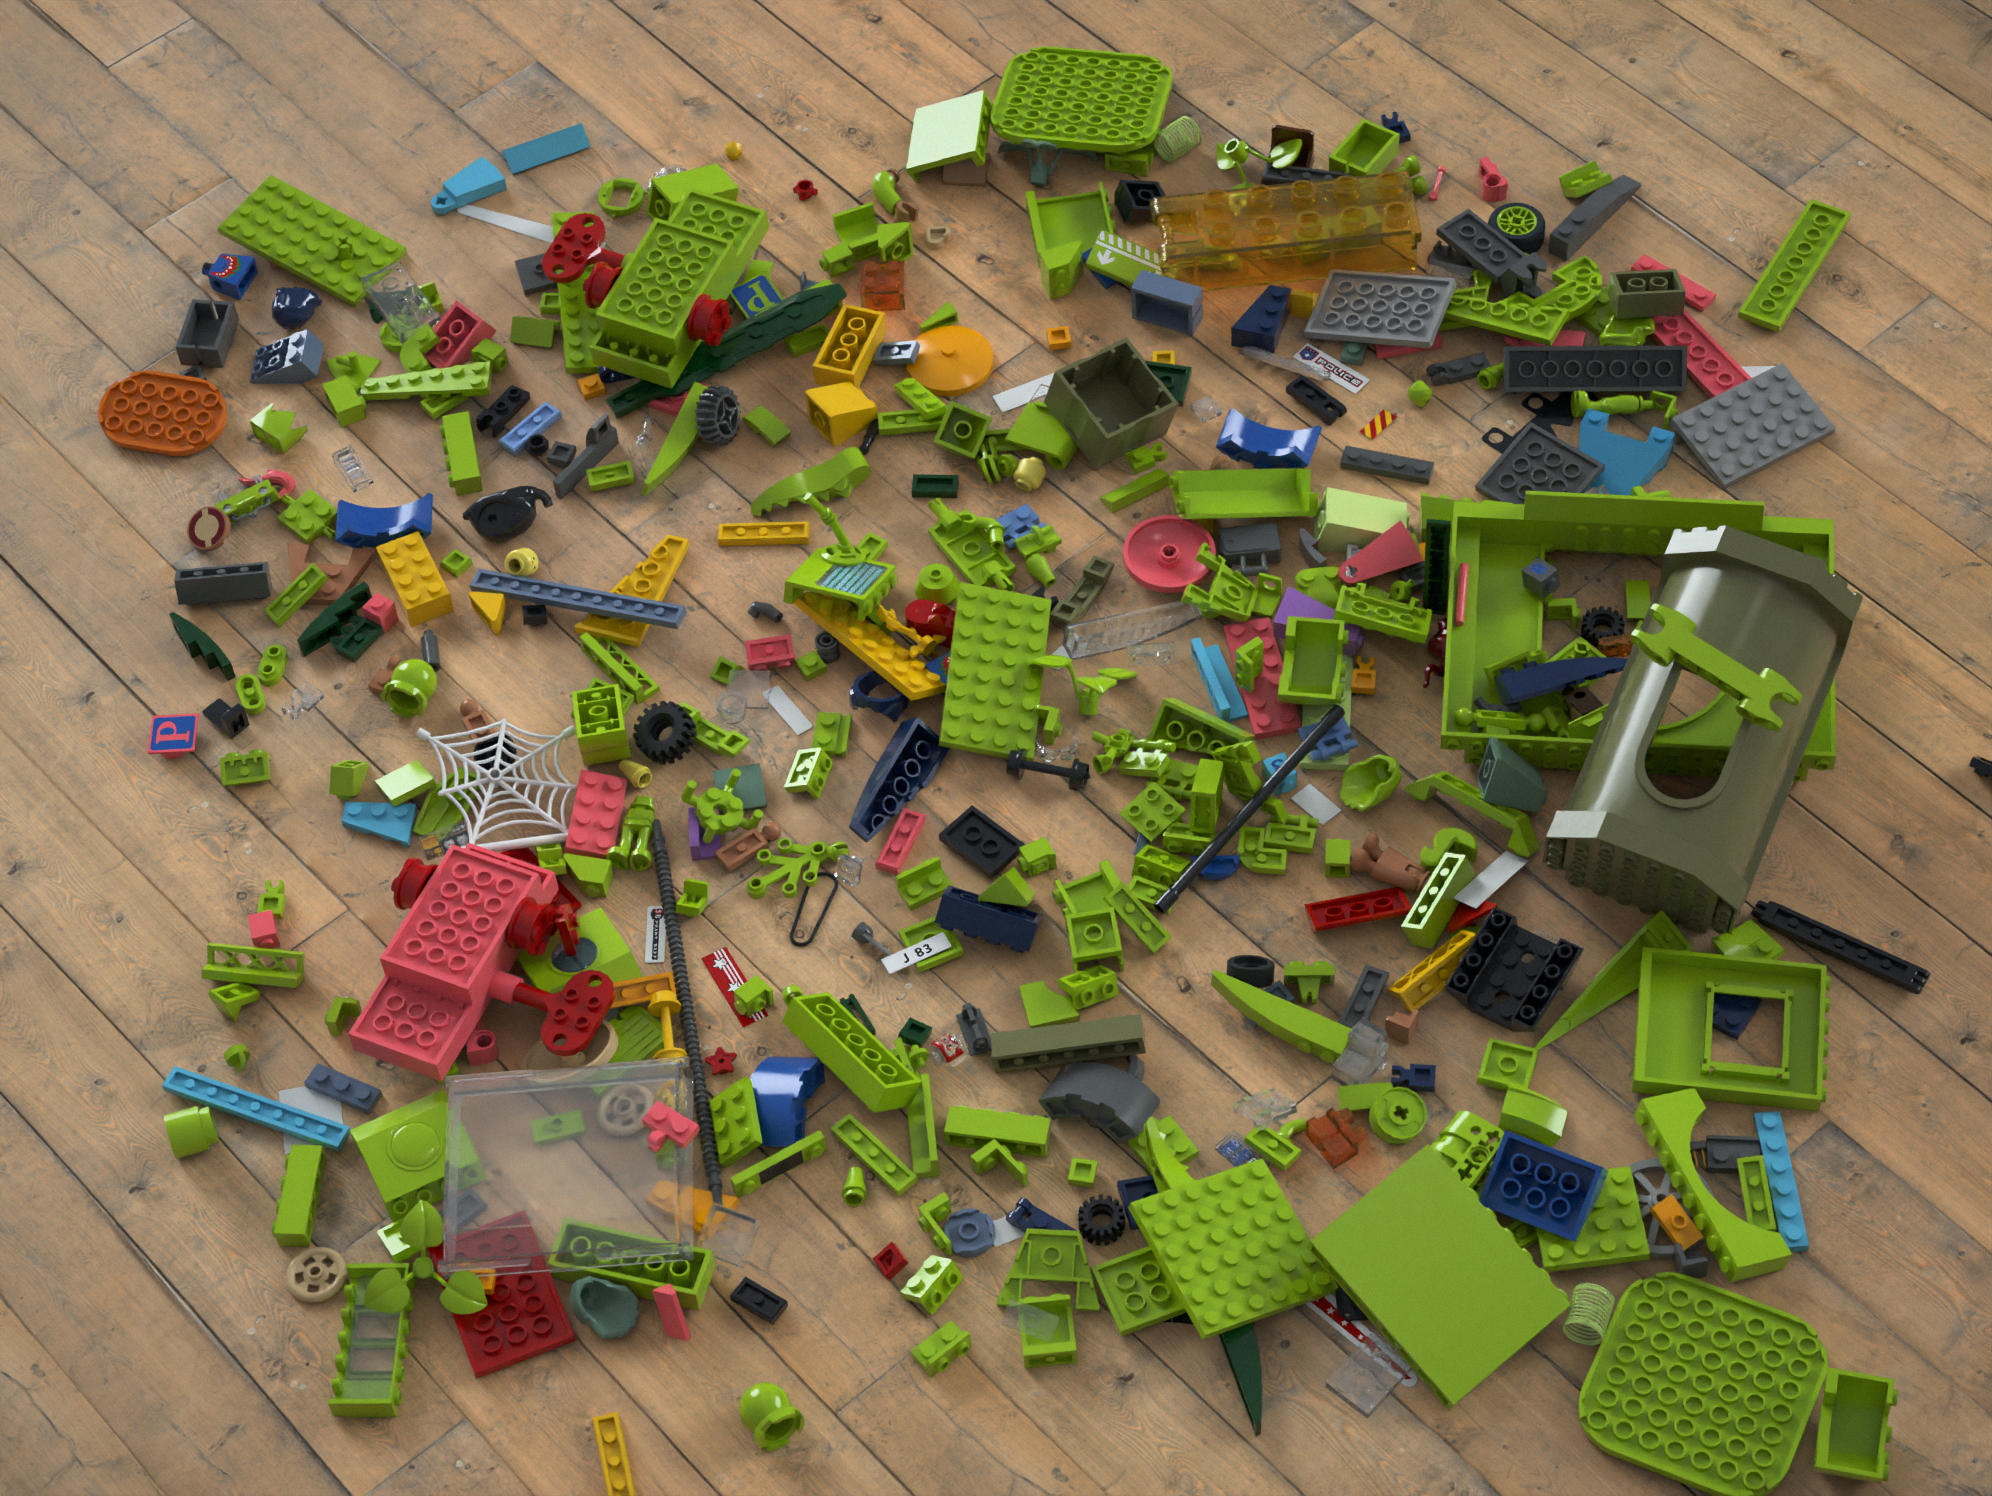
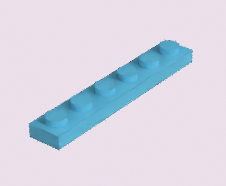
M1780 1111L1754 1113L1753 1120L1757 1137H1759L1760 1153L1764 1158L1777 1233L1781 1234L1791 1252L1808 1251L1809 1243Z

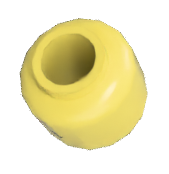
M1036 457L1021 459L1013 474L1016 486L1027 492L1038 489L1046 476V469L1042 465L1043 462Z
M524 547L511 551L505 558L507 573L522 577L533 575L539 564L535 552Z

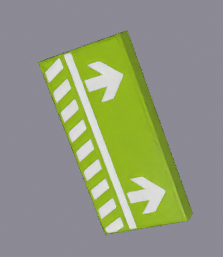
M1101 230L1084 267L1132 287L1141 270L1175 279L1182 263Z

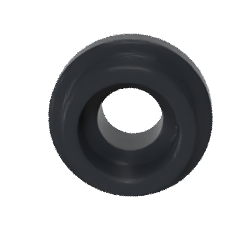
M535 434L528 439L527 450L532 455L544 454L549 449V442L543 435Z

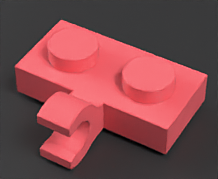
M658 1100L642 1118V1124L653 1130L646 1140L650 1143L648 1148L656 1153L660 1151L667 1140L685 1149L700 1131L697 1123Z

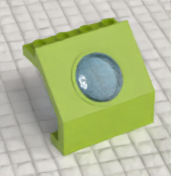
M601 907L579 917L580 926L576 927L580 937V944H576L577 955H566L557 929L555 935L550 937L542 955L532 956L528 954L526 949H522L514 962L517 969L522 968L534 987L553 994L562 991L572 976L581 971H601L608 975L613 983L643 977L631 950ZM595 980L589 986H599L602 982Z

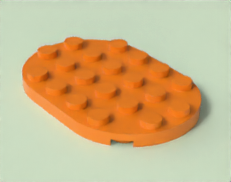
M152 370L133 372L129 374L130 377L120 382H114L102 396L98 408L99 423L105 435L113 443L128 449L169 456H187L207 448L218 439L224 430L228 417L226 402L218 388L212 383L196 377Z

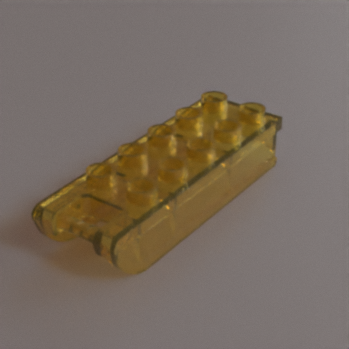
M1384 171L1380 174L1364 176L1343 175L1335 179L1298 180L1294 183L1268 186L1256 184L1249 188L1230 190L1211 189L1201 193L1156 197L1150 202L1153 223L1160 231L1162 245L1157 251L1163 274L1168 278L1202 287L1203 292L1327 279L1331 269L1386 273L1413 270L1417 267V243L1421 242L1422 232L1408 171ZM1174 232L1183 235H1197V240L1175 243Z

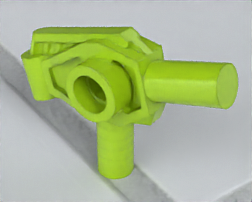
M1120 728L1118 733L1113 734L1111 738L1097 731L1092 735V740L1104 745L1106 755L1103 758V762L1107 765H1110L1114 758H1119L1126 754L1132 745V741L1136 738L1132 731Z

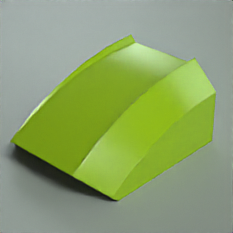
M1509 1084L1498 1128L1504 1133L1506 1130L1552 1147L1562 1136L1568 1111L1561 1104L1545 1095L1524 1087Z

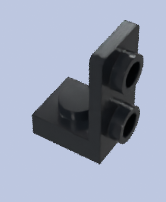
M219 698L202 711L207 719L231 739L250 725L245 709L239 703L231 708Z

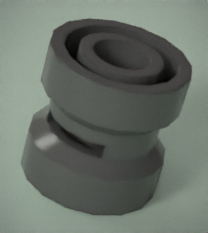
M827 631L819 633L815 638L817 654L826 664L837 661L840 656L838 640Z

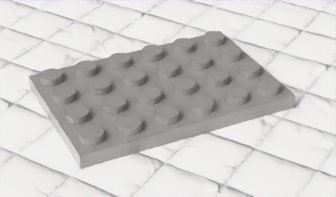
M1331 269L1304 330L1305 338L1431 348L1457 286L1456 279Z
M1783 363L1673 417L1671 420L1672 426L1722 489L1834 434L1836 429Z

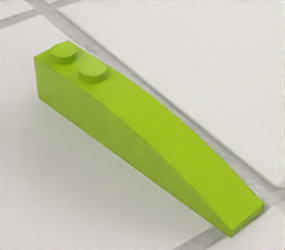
M694 382L644 482L641 495L647 496L678 468L700 437L698 435L699 430L696 429L697 421H695L696 402L700 401L699 395L703 394V390L707 389V386Z
M1217 970L1213 971L1211 986L1246 1017L1273 1035L1296 1046L1300 1051L1317 1055L1327 1063L1340 1064L1351 1042L1353 1029Z

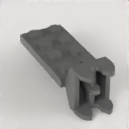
M1470 209L1437 228L1436 235L1495 283L1500 282L1504 299L1518 291L1530 296L1532 299L1542 295V291L1536 283L1538 271L1546 272L1547 264L1544 259L1535 252L1527 256Z

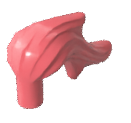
M267 469L268 474L261 476L263 481L269 479L272 486L283 487L278 493L280 496L279 500H281L282 496L285 497V494L289 495L295 489L296 482L288 473ZM238 478L242 484L248 487L256 485L253 478Z

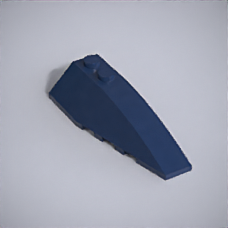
M1587 657L1537 664V661L1534 660L1522 664L1523 669L1516 671L1514 667L1500 670L1501 675L1495 676L1494 679L1501 704H1511L1585 683V680L1589 681L1607 676L1610 673L1621 672L1625 667L1627 659Z
M918 717L901 722L877 762L860 796L849 828L865 842H869L893 816L902 810L901 808L907 802L911 801L922 788H925L930 783L950 749L938 746L939 736Z

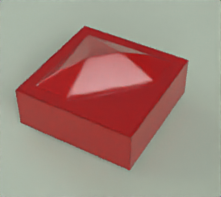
M893 1242L888 1244L883 1251L873 1258L882 1273L889 1280L909 1263L898 1246Z

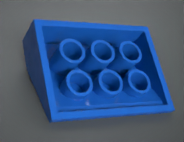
M1505 1130L1481 1192L1479 1202L1486 1208L1576 1242L1600 1195L1608 1170Z

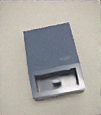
M306 329L260 347L255 353L250 383L301 384L316 378L324 344L311 331Z

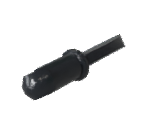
M878 419L870 423L863 438L864 440L859 447L863 455L868 454L869 448L874 442V438L879 430Z

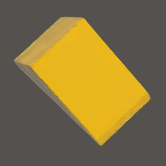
M1292 289L1291 315L1310 319L1320 293Z
M473 591L468 593L472 609L496 636L499 635L507 611L504 594Z

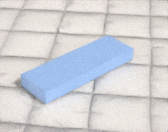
M544 402L499 440V445L516 456L527 447L528 439L535 434L541 435L562 418L561 411Z

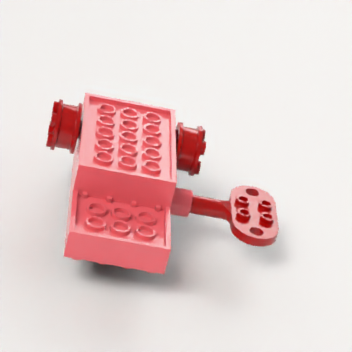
M468 843L465 848L452 844L439 865L431 864L427 866L423 864L421 859L408 858L399 876L393 880L391 890L394 892L393 898L396 908L400 910L408 908L411 910L380 957L385 973L384 978L348 1033L353 1049L442 1082L492 998L511 1005H515L518 1002L548 1013L541 1028V1037L546 1049L554 1055L566 1057L583 1051L591 1042L613 1004L615 991L609 976L596 970L581 971L572 976L562 991L553 994L525 984L523 978L508 973L522 949H526L528 954L532 956L542 955L550 937L554 936L557 931L555 908L550 904L559 890L555 872ZM595 980L602 982L597 987L589 986V984ZM559 1039L567 1040L562 1046L554 1045Z

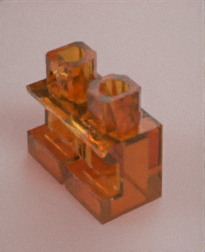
M1330 1108L1326 1115L1318 1119L1313 1117L1306 1121V1136L1333 1169L1356 1156L1359 1146L1368 1140V1133L1363 1126L1359 1125L1352 1130L1349 1129L1348 1126L1354 1123V1117L1348 1108L1337 1112Z

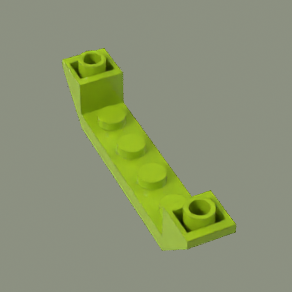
M1447 771L1418 779L1405 786L1404 790L1417 800L1426 801L1435 796L1438 790L1444 795H1450L1458 799L1462 805L1471 806L1478 810L1482 816L1495 819L1500 822L1501 826L1513 829L1507 847L1513 849L1519 856L1528 858L1540 849L1526 814L1512 807L1484 802L1478 788Z

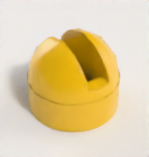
M738 142L727 143L725 145L726 156L730 160L740 158L742 145Z

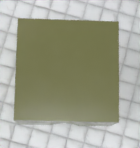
M1127 337L1101 349L1091 357L1080 359L1055 371L1044 400L1046 406L1095 469L1167 434L1179 405L1161 380L1150 371L1143 357Z

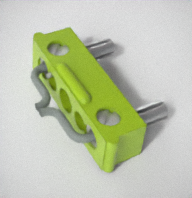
M256 474L260 483L254 475L253 479L256 485L227 498L224 491H221L224 500L219 492L220 502L215 504L216 508L222 510L229 517L230 523L239 521L247 516L251 518L256 517V513L259 510L280 499L275 487H272L269 479L263 481L261 475Z

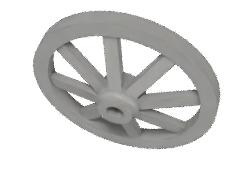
M1659 1158L1641 1160L1630 1164L1633 1178L1648 1193V1195L1637 1194L1639 1204L1646 1205L1640 1209L1642 1219L1648 1215L1653 1217L1647 1239L1650 1257L1673 1258L1675 1245H1655L1660 1224L1652 1215L1650 1209L1671 1194L1677 1201L1682 1200L1678 1191L1671 1194L1668 1192L1671 1180L1665 1168L1661 1166ZM1664 1171L1665 1176L1661 1189L1656 1190L1642 1173ZM1698 1174L1700 1180L1702 1181L1706 1189L1714 1197L1713 1192L1709 1187L1708 1183L1704 1180V1178L1701 1175ZM1681 1205V1207L1684 1209L1689 1218L1693 1219L1689 1210L1685 1208V1206ZM1704 1236L1685 1251L1695 1250L1706 1241Z

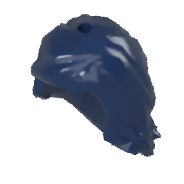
M296 286L294 288H277L275 292L276 297L272 302V317L279 326L286 330L299 329L313 316L315 308L321 305L322 300L319 299L314 291L307 290L306 288H298Z

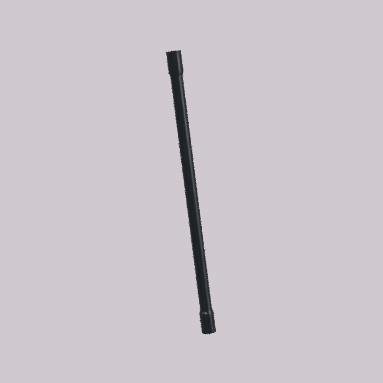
M1335 704L1324 715L1313 731L1179 879L1153 904L1159 913L1165 914L1201 871L1322 737L1345 715L1342 707Z

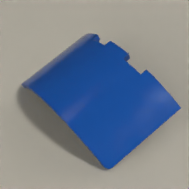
M1231 409L1226 417L1216 448L1237 462H1240L1241 459L1254 464L1253 468L1256 469L1304 468L1310 464L1322 428L1318 425L1303 430L1276 429L1254 422L1235 409Z
M428 493L412 503L389 508L364 507L340 500L337 505L335 541L352 548H363V546L377 547L419 531L422 539H425L431 534L433 494Z
M768 1057L758 1065L750 1078L752 1080L762 1137V1144L759 1146L788 1147L804 1138L805 1120L808 1110L804 1105L806 1099L812 1098L818 1087L825 1083L824 1064L818 1057Z

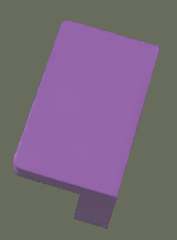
M695 807L688 808L692 861L717 859L715 851L721 848V835L715 834L711 843H705L703 836L706 830L699 824L700 820L697 815L695 816Z

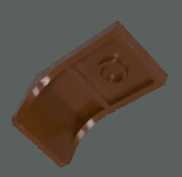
M1273 125L1269 158H1271V151L1277 145L1289 140L1301 139L1302 146L1299 155L1290 166L1312 169L1314 163V132L1288 126ZM1261 179L1255 202L1298 209L1304 189L1262 184Z

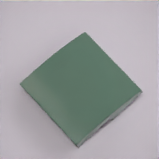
M760 763L713 771L715 788L719 790L724 789L733 769L741 771V776L732 795L742 800L743 811L767 807ZM719 809V814L724 815L723 811Z

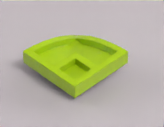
M1751 919L1733 929L1732 934L1725 933L1712 939V944L1720 955L1778 960L1785 955L1784 948Z

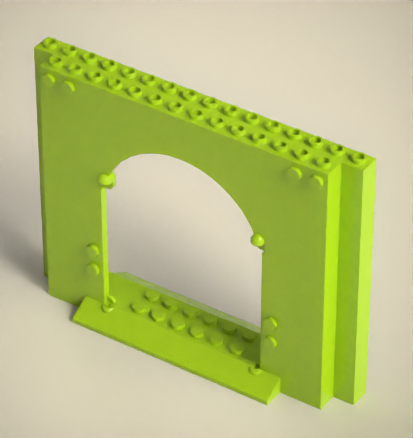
M1526 491L1524 505L1454 501L1440 749L1452 751L1465 750L1464 763L1481 765L1490 737H1495L1535 767H1544L1546 769L1565 768L1569 770L1582 769L1594 739L1557 737L1558 733L1550 730L1547 725L1540 732H1533L1526 727L1525 730L1518 731L1522 732V735L1479 733L1482 729L1474 722L1464 727L1457 724L1455 720V714L1460 708L1467 707L1473 713H1475L1476 709L1480 710L1474 703L1478 697H1482L1489 705L1497 703L1500 706L1504 705L1501 704L1498 690L1490 688L1484 670L1485 666L1525 649L1529 650L1530 653L1541 649L1543 598L1524 587L1521 570L1537 557L1545 561V551L1664 557L1675 529L1691 532L1696 527H1707L1712 531L1717 530L1719 526L1726 525L1821 559L1827 565L1826 570L1834 574V519L1763 516L1764 502ZM1467 563L1469 570L1464 624L1456 626L1454 620L1459 565ZM1835 678L1793 782H1806L1808 769L1821 771L1834 769L1836 760ZM1558 690L1520 701L1522 710L1517 711V713H1524L1525 717H1529L1533 713L1542 714L1541 712L1546 707L1562 708L1564 710V698ZM1721 690L1713 701L1697 713L1683 720L1659 726L1645 759L1646 774L1690 775L1693 777L1711 776L1719 778L1743 720V717L1735 709L1740 701Z

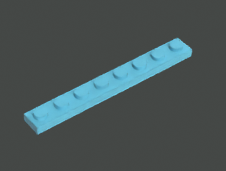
M176 1066L173 1067L162 1085L165 1092L314 1144L322 1145L337 1152L341 1151L351 1134L349 1131L351 1130L350 1127Z

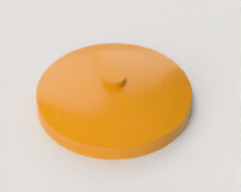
M949 325L936 327L919 335L915 339L921 346L914 363L906 364L909 378L916 379L933 395L950 397L969 393L984 384L992 373L994 356L989 341L982 334L967 327Z

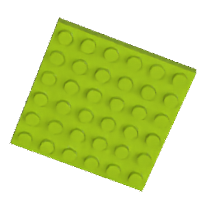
M1263 1158L1131 1202L1128 1207L1202 1340L1335 1293L1338 1289L1333 1277L1307 1249L1310 1238Z

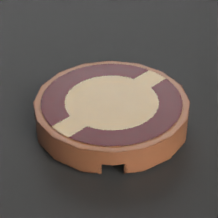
M213 506L197 510L188 523L187 535L189 541L194 547L203 551H214L224 544L225 538H228L230 534L231 524L229 517L222 510Z

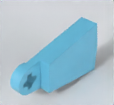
M480 157L443 183V191L431 199L432 210L436 214H447L453 209L507 190L505 178L493 164Z

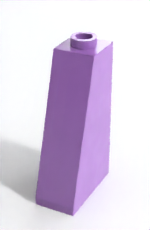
M1287 587L1274 619V637L1285 639L1288 616L1333 619L1335 610L1293 588ZM1351 623L1345 624V630H1349L1348 645L1344 644L1343 654L1355 656L1358 647H1363L1365 634H1362L1361 626Z

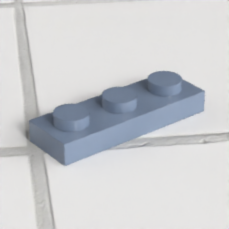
M317 1063L304 1082L306 1088L367 1114L371 1113L382 1097L380 1089Z

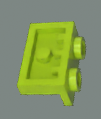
M1596 161L1589 162L1559 176L1564 197L1578 198L1613 182L1610 173L1599 171Z
M1258 636L1235 650L1234 678L1237 685L1249 693L1254 691V678L1263 672L1264 642Z
M822 747L798 750L784 785L788 793L808 791L814 799L820 798L833 761Z
M262 749L251 750L249 754L240 755L238 752L227 753L226 757L219 758L223 787L271 781L270 755Z
M1147 844L1135 856L1132 877L1137 875L1170 888L1189 868L1191 861Z
M938 857L925 860L920 865L910 870H904L895 877L897 892L910 911L941 897L948 885L953 886L941 868V861Z
M1101 964L1058 979L1059 988L1072 995L1073 1007L1077 1010L1118 995L1116 972Z
M950 1320L910 1351L911 1357L932 1377L936 1373L945 1371L954 1359L964 1356L972 1346L971 1335L968 1331L962 1332Z

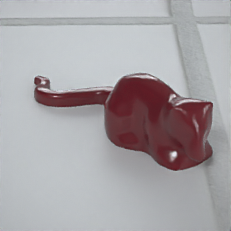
M1447 618L1438 620V632L1428 641L1429 652L1437 659H1440L1441 664L1440 667L1435 664H1429L1425 667L1423 688L1428 687L1431 672L1437 677H1444Z

